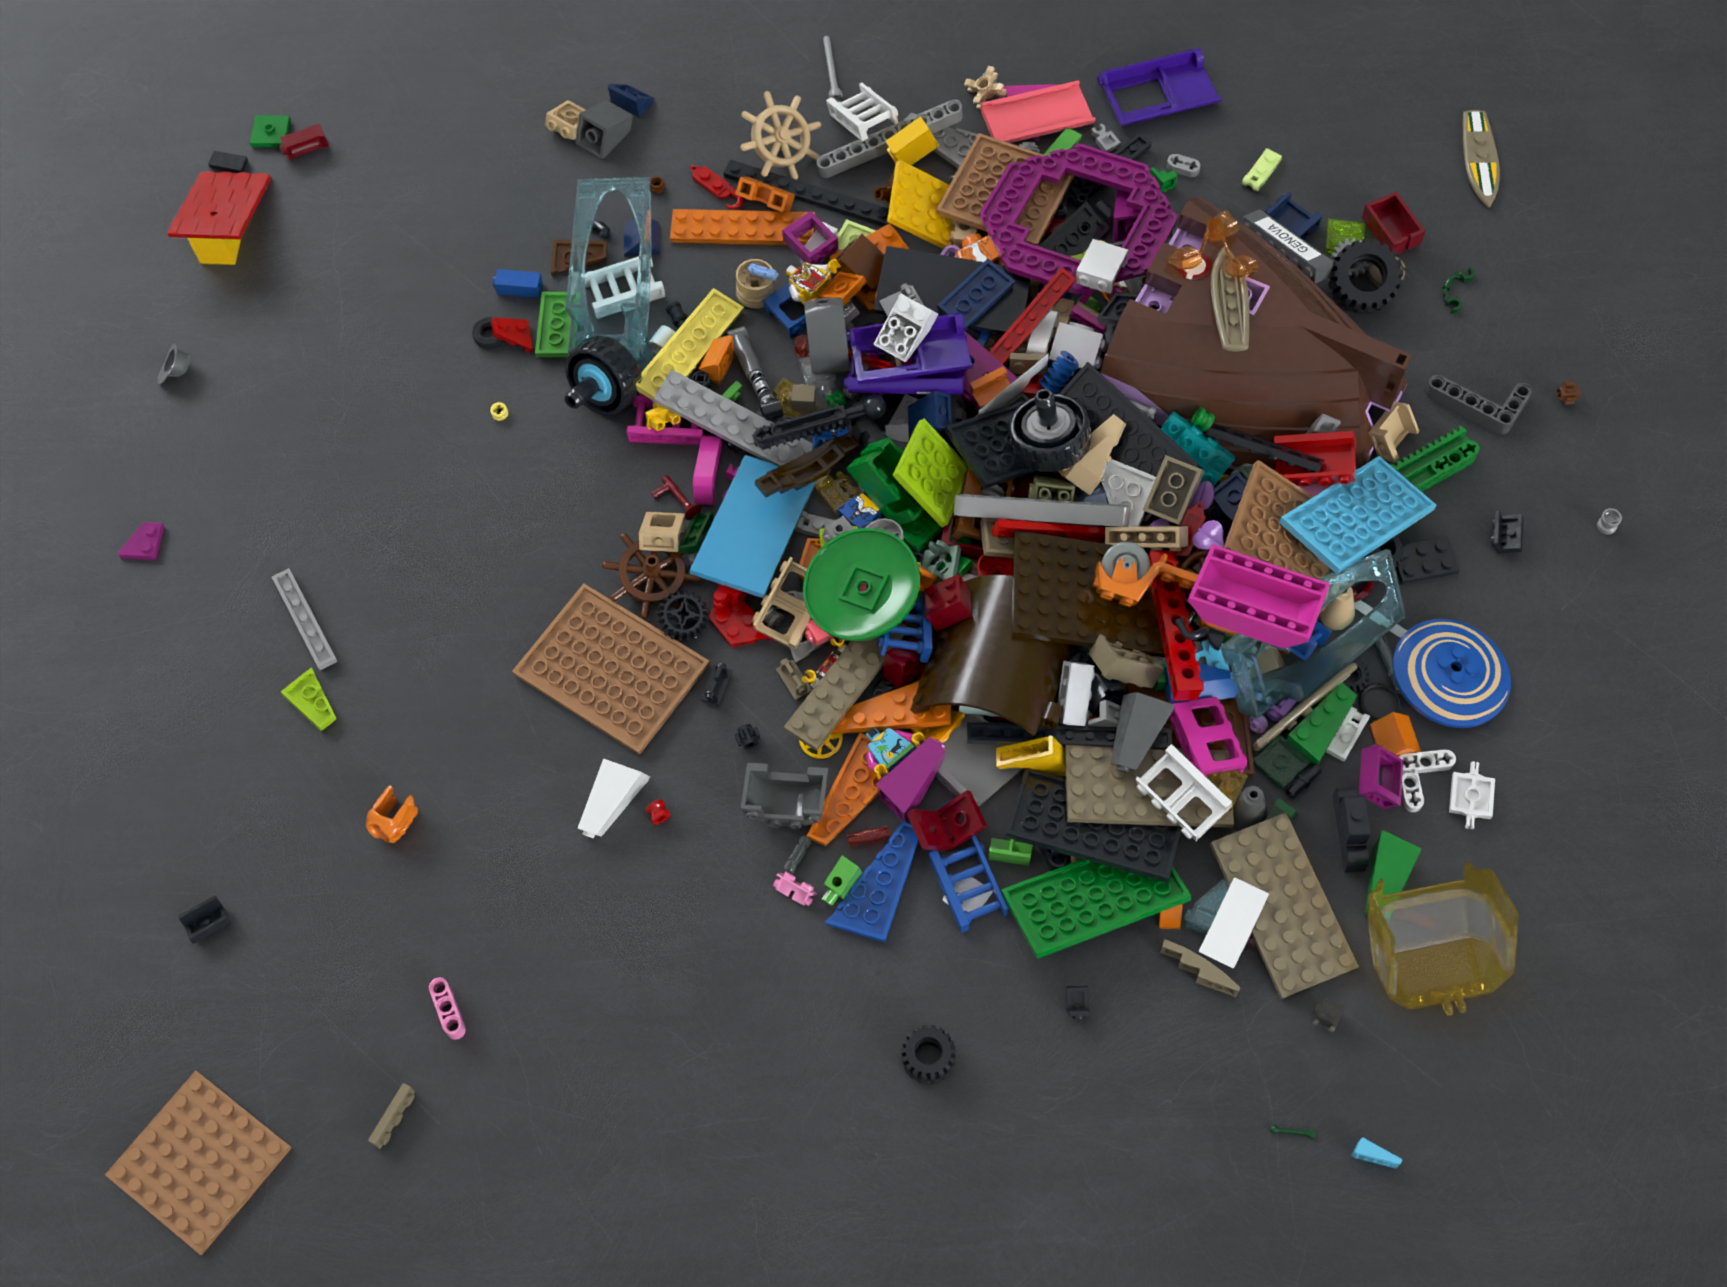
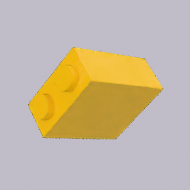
M921 116L885 141L889 146L886 150L895 163L901 160L911 166L939 147L938 142Z

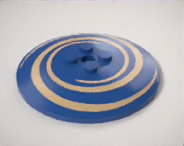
M1432 619L1414 625L1401 637L1396 645L1392 659V668L1397 687L1405 700L1417 712L1431 721L1454 728L1475 727L1493 719L1505 706L1511 688V677L1507 662L1493 641L1478 629L1455 620ZM1451 665L1457 666L1459 672L1452 670Z

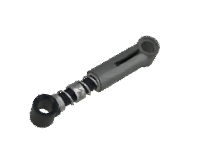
M745 326L727 331V336H733L734 351L747 380L752 383L753 389L758 396L763 418L771 421L783 417L781 404L778 398L774 399L773 395L770 394L771 390L765 381V377H763L764 371L750 343Z

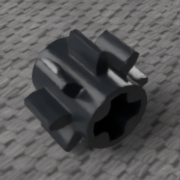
M751 724L740 726L737 729L738 733L735 734L738 746L743 745L744 749L755 747L758 744L757 740L761 739L758 728H752Z

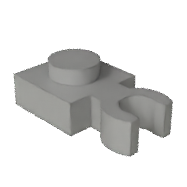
M1102 123L1099 125L1100 131H1097L1094 127L1092 128V135L1096 138V143L1101 150L1111 152L1120 147L1121 142L1112 131L1106 132L1105 126Z

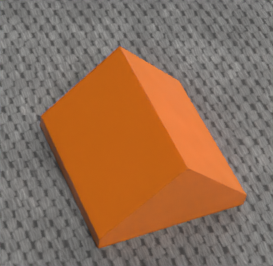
M729 335L714 339L698 368L701 371L707 372L710 379L719 386L735 357L733 336Z
M1392 712L1369 725L1375 744L1383 746L1384 749L1394 753L1396 756L1421 752L1409 716Z

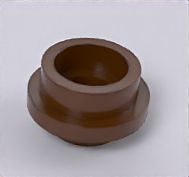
M654 176L650 179L648 188L653 193H660L665 190L666 183L660 176Z

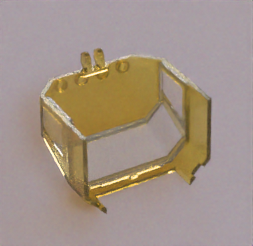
M1464 861L1463 880L1383 896L1384 881L1381 878L1377 883L1376 889L1372 890L1368 895V925L1374 970L1388 998L1408 1010L1442 1003L1444 1011L1449 1016L1453 1014V1007L1450 1002L1455 1001L1457 1009L1460 1013H1464L1466 1005L1463 999L1493 993L1514 974L1519 913L1493 870L1487 868L1480 870L1473 867L1472 863Z

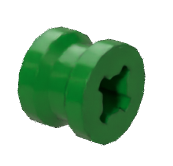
M839 389L834 394L825 396L828 407L834 408L836 403L839 406H847L846 400Z
M1200 407L1193 415L1191 423L1200 426V429L1205 432L1214 422L1215 415L1207 413L1206 409Z

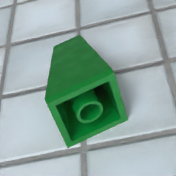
M1382 830L1373 847L1364 915L1371 923L1382 926L1387 922L1422 850Z

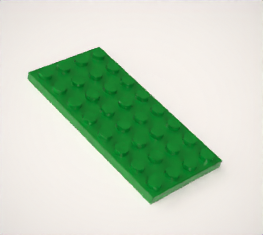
M1084 859L1001 889L1002 896L1036 959L1191 901V895L1173 865L1169 881L1166 883Z

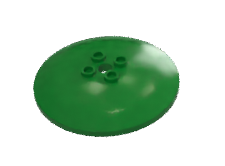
M860 528L847 531L828 541L810 562L803 584V597L806 609L818 627L833 637L847 641H864L882 636L900 624L915 604L920 587L919 566L908 545L888 531L875 528ZM868 584L869 586L866 591H859L861 585Z

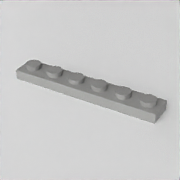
M288 568L272 576L319 670L338 662L290 569Z

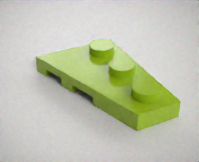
M312 667L281 691L282 696L319 731H323L336 720V716Z

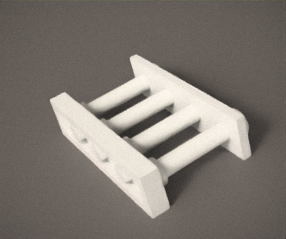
M860 83L861 93L841 103L837 102L834 98H829L826 102L830 116L861 141L868 139L866 132L868 128L886 119H889L895 125L898 124V111L895 106L886 102L872 91L870 87ZM861 100H865L864 102H862V103H860V104H858V105H856V106H854V107H852V108H850V109L847 108V107H849V106H851V105H853V104H855V103H857V102H859V101H861ZM870 106L873 107V108H871V109H869V110H867V111H865V112H863V113H861V114H859V115H857V116L855 115L856 113H858V112H860V111H862V110H864V109H866V108H868V107H870ZM879 112L881 113L880 115H878V116H876V117H874V118H872V119H870V120H868V121H866V122L863 121V120H865V119H867V118H869V117H871V116H873V115H875V114H877V113H879Z
M650 253L581 275L584 287L591 286L596 302L592 303L596 319L666 297L662 281L655 282L649 267L653 266ZM643 270L648 285L638 288L632 273ZM625 275L631 291L621 294L615 278ZM608 281L614 296L603 299L598 284Z

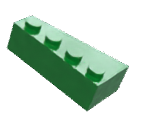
M1341 682L1288 734L1285 745L1308 765L1312 763L1319 765L1353 706L1357 694Z

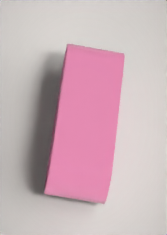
M435 978L430 982L429 991L441 1025L448 1037L454 1040L460 1039L465 1034L466 1029L453 991L444 978ZM440 986H445L443 992L436 993ZM452 1005L450 1011L443 1012L445 1006ZM453 1024H459L457 1030L449 1031Z

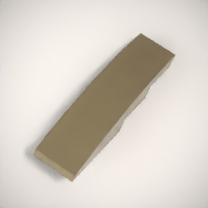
M1164 940L1160 953L1180 960L1178 968L1198 975L1196 983L1237 997L1240 987L1222 970L1191 950L1169 940Z

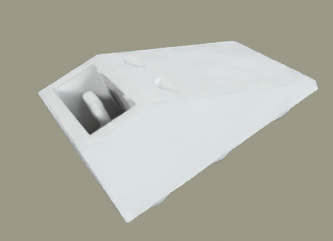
M900 293L873 345L907 362L930 331L938 313Z

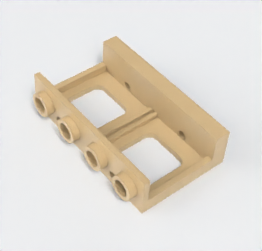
M790 557L788 561H784L781 565L779 578L773 580L770 587L772 591L770 595H765L761 603L763 607L760 613L758 611L755 613L752 622L754 623V630L796 650L806 632V625L812 618L806 609L804 600L801 601L781 591V586L789 572H795L805 577L807 568L793 562V558ZM772 605L795 616L792 625L785 635L774 631L762 623Z

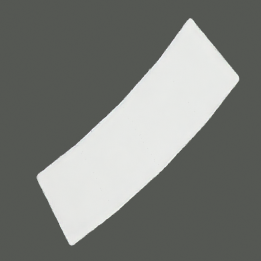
M1233 878L1199 952L1234 968L1269 894L1246 882Z

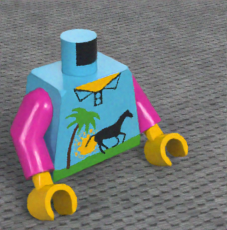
M875 727L871 728L866 733V737L871 741L868 744V752L866 754L868 768L880 780L881 774L885 777L914 751V745L918 748L920 746L919 742L926 741L924 735L921 732L911 734L899 730L893 731L891 728H887L880 734Z

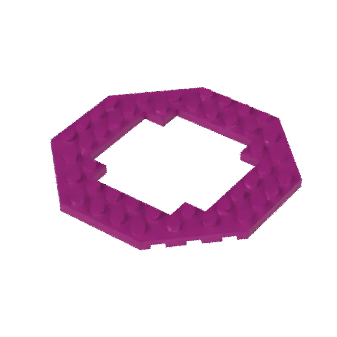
M1083 144L1073 145V148L1064 150V148L1055 150L1047 156L1041 157L1038 155L1027 158L1026 162L1019 164L1017 162L1009 163L980 211V219L1007 271L1046 285L1061 267L1076 278V272L1082 260L1025 242L1030 235V228L1016 224L1042 179L1059 185L1065 173H1069L1131 193L1127 199L1126 206L1141 212L1121 248L1128 249L1127 263L1125 267H1121L1114 283L1147 274V270L1163 242L1167 243L1178 222V216L1170 208L1171 204L1165 194H1162L1160 186L1155 177H1152L1147 164ZM1075 282L1067 292L1077 295L1094 290V288Z

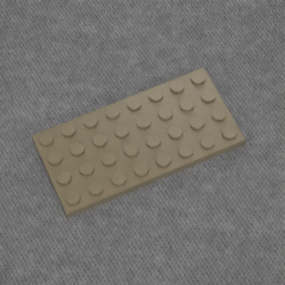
M1065 745L1067 822L1180 826L1178 823L1174 825L1166 817L1167 813L1163 809L1158 810L1151 802L1153 799L1148 794L1144 796L1136 788L1138 785L1136 778H1141L1166 754V750L1149 749L1137 770L1124 773L1116 770L1117 766L1111 765L1114 747ZM1176 748L1185 757L1183 750ZM1209 750L1214 761L1229 760L1228 750ZM1165 768L1147 786L1159 798L1166 801L1182 785V781L1168 768ZM1230 770L1207 774L1206 778L1232 802ZM1194 797L1177 815L1188 826L1199 827L1212 814V810L1201 799ZM1233 804L1212 827L1233 828Z
M1286 813L1210 843L1229 887L1233 878H1237L1269 894L1253 927L1251 936L1280 999L1359 967Z

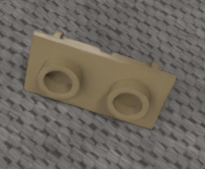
M787 658L783 659L780 662L781 666L776 668V671L793 698L797 700L810 693L812 689L808 683L802 682V677L804 676L795 662Z

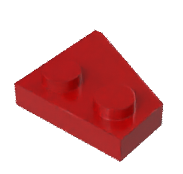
M492 318L493 337L504 340L513 346L516 344L526 348L525 351L528 353L532 352L529 320Z

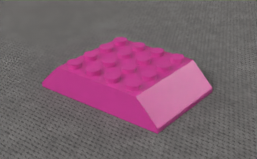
M1212 544L1188 601L1204 622L1285 649L1309 642L1331 583Z

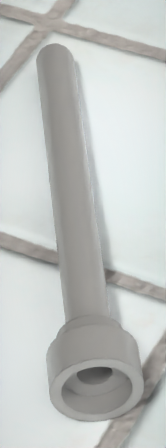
M824 36V48L831 84L829 98H834L837 102H841L843 100V93L837 84L830 37Z

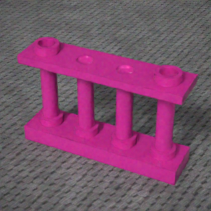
M642 393L636 397V400L633 402V406L637 407L636 422L634 426H627L629 442L700 445L703 430L698 429L699 426L691 423V428L689 429L680 428V423L673 424L671 428L664 427V429L658 432L654 428L648 429L643 427L645 407L653 408L654 402Z

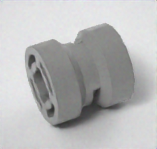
M1606 509L1597 522L1598 530L1605 535L1613 534L1622 520V515L1616 509Z

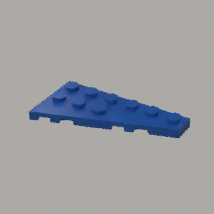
M904 821L900 824L882 851L877 854L872 864L867 867L850 889L849 894L840 902L832 916L827 919L825 925L880 942H886L919 842L912 824Z

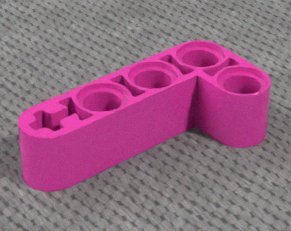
M702 435L693 476L694 504L714 505L715 480L722 449V438L719 436Z

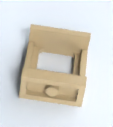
M646 512L639 531V550L678 552L680 533L685 532V514Z

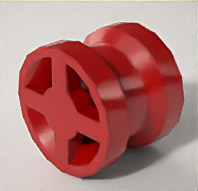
M656 800L646 807V812L651 815V821L654 825L665 822L671 816L669 810L665 808L664 800Z

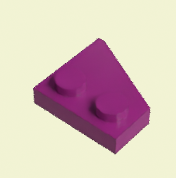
M143 522L120 549L118 556L128 559L156 560L164 525L162 523Z

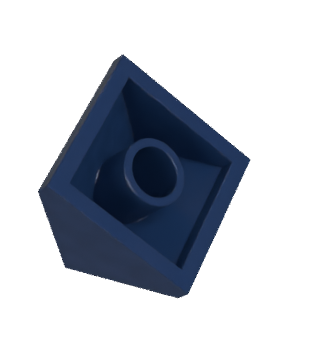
M609 84L608 86L611 103L639 118L654 101V97L628 84Z
M638 213L623 225L624 256L645 255L648 253L660 254L659 222Z

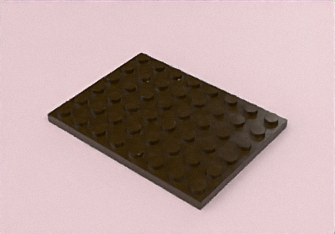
M1018 530L1014 531L1011 636L1092 647L1096 644L1095 641L1101 634L1106 636L1108 642L1115 644L1118 641L1122 643L1121 648L1132 651L1135 649L1151 656L1165 658L1151 585L1136 605H1131V607L1119 604V600L1114 598L1111 601L1101 598L1100 594L1097 593L1096 587H1093L1097 563H1101L1103 556L1113 545ZM1145 550L1147 555H1149V552H1153L1150 550Z

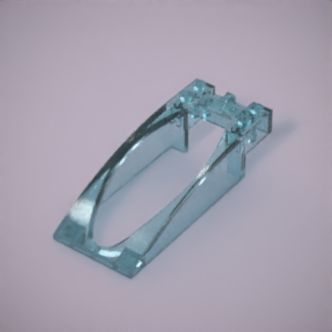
M650 178L578 179L566 310L571 318L568 353L570 354L572 350L590 337L606 336L622 344L636 361H645L651 282ZM615 189L619 190L627 198L640 235L635 303H625L620 306L625 316L624 334L594 335V327L589 315L585 294L586 254L600 202L608 191Z
M1386 549L1356 561L1339 574L1332 572L1319 579L1331 583L1321 610L1355 582L1380 581L1385 584L1387 590L1384 598L1375 608L1334 641L1310 655L1308 660L1304 661L1302 659L1289 666L1261 675L1257 661L1261 654L1270 647L1287 653L1291 651V648L1283 649L1239 633L1220 647L1225 664L1232 667L1233 672L1230 673L1231 680L1236 682L1239 691L1235 699L1240 713L1258 719L1283 697L1303 702L1406 617L1390 550Z

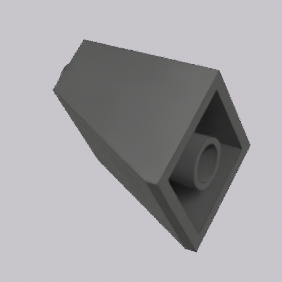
M604 100L579 114L575 144L604 159L631 131L633 115Z

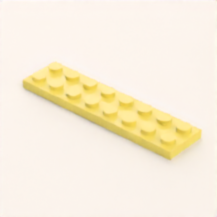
M713 288L641 372L642 381L640 382L641 384L636 383L637 391L653 400L671 369L688 378L705 357L712 341L723 336L743 312L744 307Z

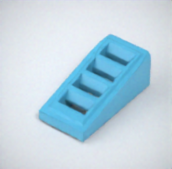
M1365 1138L1359 1140L1351 1155L1357 1159L1392 1168H1397L1402 1162L1401 1158Z

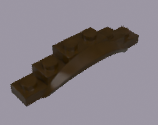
M850 432L840 437H835L810 452L768 471L766 475L755 480V486L765 498L778 491L780 494L793 488L797 491L828 475V470L843 463L844 457L860 450V443L857 442Z

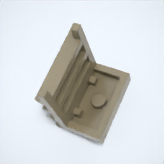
M1026 339L1021 346H1028L1029 339ZM1018 348L1015 353H1010L1009 371L1013 374H1024L1047 354L1026 353L1027 348ZM1047 366L1040 370L1036 375H1044V373H1047Z

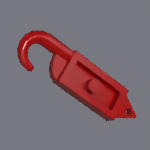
M705 165L703 167L690 166L694 182L717 199H725L732 195L738 200L734 205L726 204L727 208L737 209L741 207L744 201L743 197L736 195V189L731 187L727 181Z
M1200 501L1186 511L1180 526H1188V546L1181 547V551H1173L1175 558L1176 556H1188L1192 552L1194 547L1193 536L1199 532V528H1202L1207 517L1204 513L1203 501Z

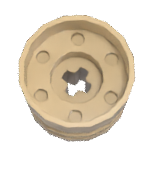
M750 259L740 264L736 270V297L742 305L748 308L759 309L764 307L763 299L774 293V281L750 274L747 271V267L751 263L772 269V267L763 260Z

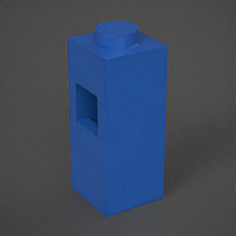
M498 269L496 276L493 277V287L496 288L497 295L540 298L543 281L541 274L538 272Z

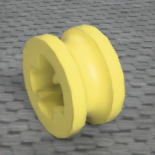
M497 402L491 406L490 412L495 420L501 421L507 418L508 409L504 403ZM498 409H502L501 414H497Z

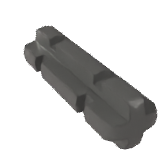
M801 836L799 845H796L789 857V861L784 866L786 872L794 874L797 869L796 865L800 864L807 852L806 849L811 845V839Z

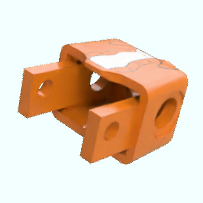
M980 234L967 236L962 242L963 248L956 252L957 258L981 262L989 259L994 264L1004 265L989 235L984 238Z

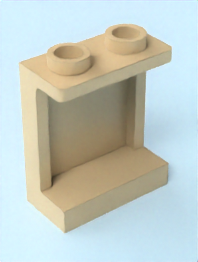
M1394 402L1390 412L1385 411L1368 433L1377 455L1387 462L1396 463L1399 459L1396 447L1408 433L1418 434L1419 428L1410 405Z

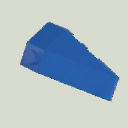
M1200 663L1199 676L1204 682V690L1201 692L1198 700L1211 697L1226 699L1246 696L1245 675ZM1166 664V700L1171 704L1193 701H1174Z

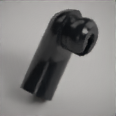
M588 221V229L599 230L600 237H609L610 228L604 222Z

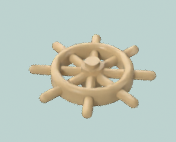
M766 91L764 92L767 109L762 111L757 117L747 111H743L741 114L744 119L753 123L751 129L752 141L742 144L740 148L742 151L754 148L759 157L766 162L761 172L763 177L768 176L772 166L788 167L791 178L798 180L794 164L799 162L805 155L815 161L820 157L818 153L809 149L810 131L819 129L821 123L817 121L807 124L804 117L796 111L801 101L800 96L794 97L790 107L774 105L770 92ZM778 114L786 116L782 126ZM768 116H771L774 127L764 122ZM791 121L796 124L797 128L788 129ZM761 129L770 133V136L762 138ZM800 134V143L791 137ZM765 145L772 148L770 152L766 149ZM788 145L798 150L794 156H791ZM780 146L785 158L776 157Z

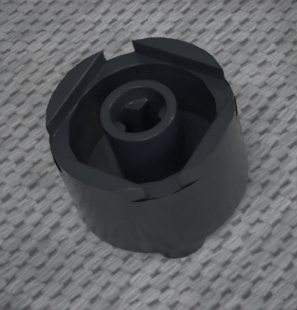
M1097 672L1091 683L1092 697L1088 705L1100 717V701L1107 700L1121 706L1123 695L1129 694L1128 689L1120 680L1106 679Z

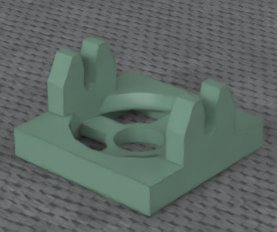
M937 540L936 544L930 541V550H925L922 566L937 577L932 584L935 585L957 575L961 547L959 545L948 546L940 540ZM947 554L952 557V562L946 561ZM936 556H940L939 561L935 565H930ZM945 563V568L942 571H937L939 565Z

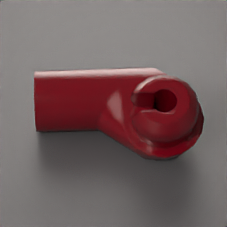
M1366 581L1358 592L1356 589H1352L1354 602L1369 596L1374 587L1371 581Z

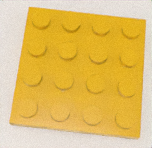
M899 160L895 165L887 222L942 249L952 245L950 235L951 231H954V227H952L953 220L936 214V209L950 185Z

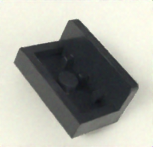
M1500 511L1495 512V518L1492 519L1494 535L1491 536V544L1496 548L1498 554L1522 552L1524 521L1522 514L1502 516Z
M217 896L207 899L178 916L192 944L231 923L224 906Z

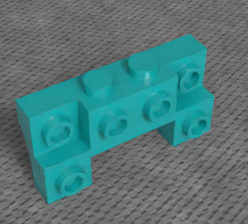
M1175 411L1171 413L1161 427L1171 439L1200 464L1202 470H1205L1200 483L1209 481L1214 487L1235 459V456L1219 445L1218 441L1212 439V436L1208 437L1198 425H1192Z

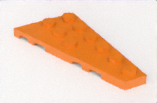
M918 681L852 705L831 734L868 732L873 727L877 731H883L887 728L896 730L951 725V705L930 707L929 711L915 715L910 711L913 703V697L916 695L919 687Z
M859 733L824 801L822 819L819 823L812 824L807 834L809 839L825 847L878 796L876 784L880 780L868 768L866 758L868 744L871 741L863 733Z

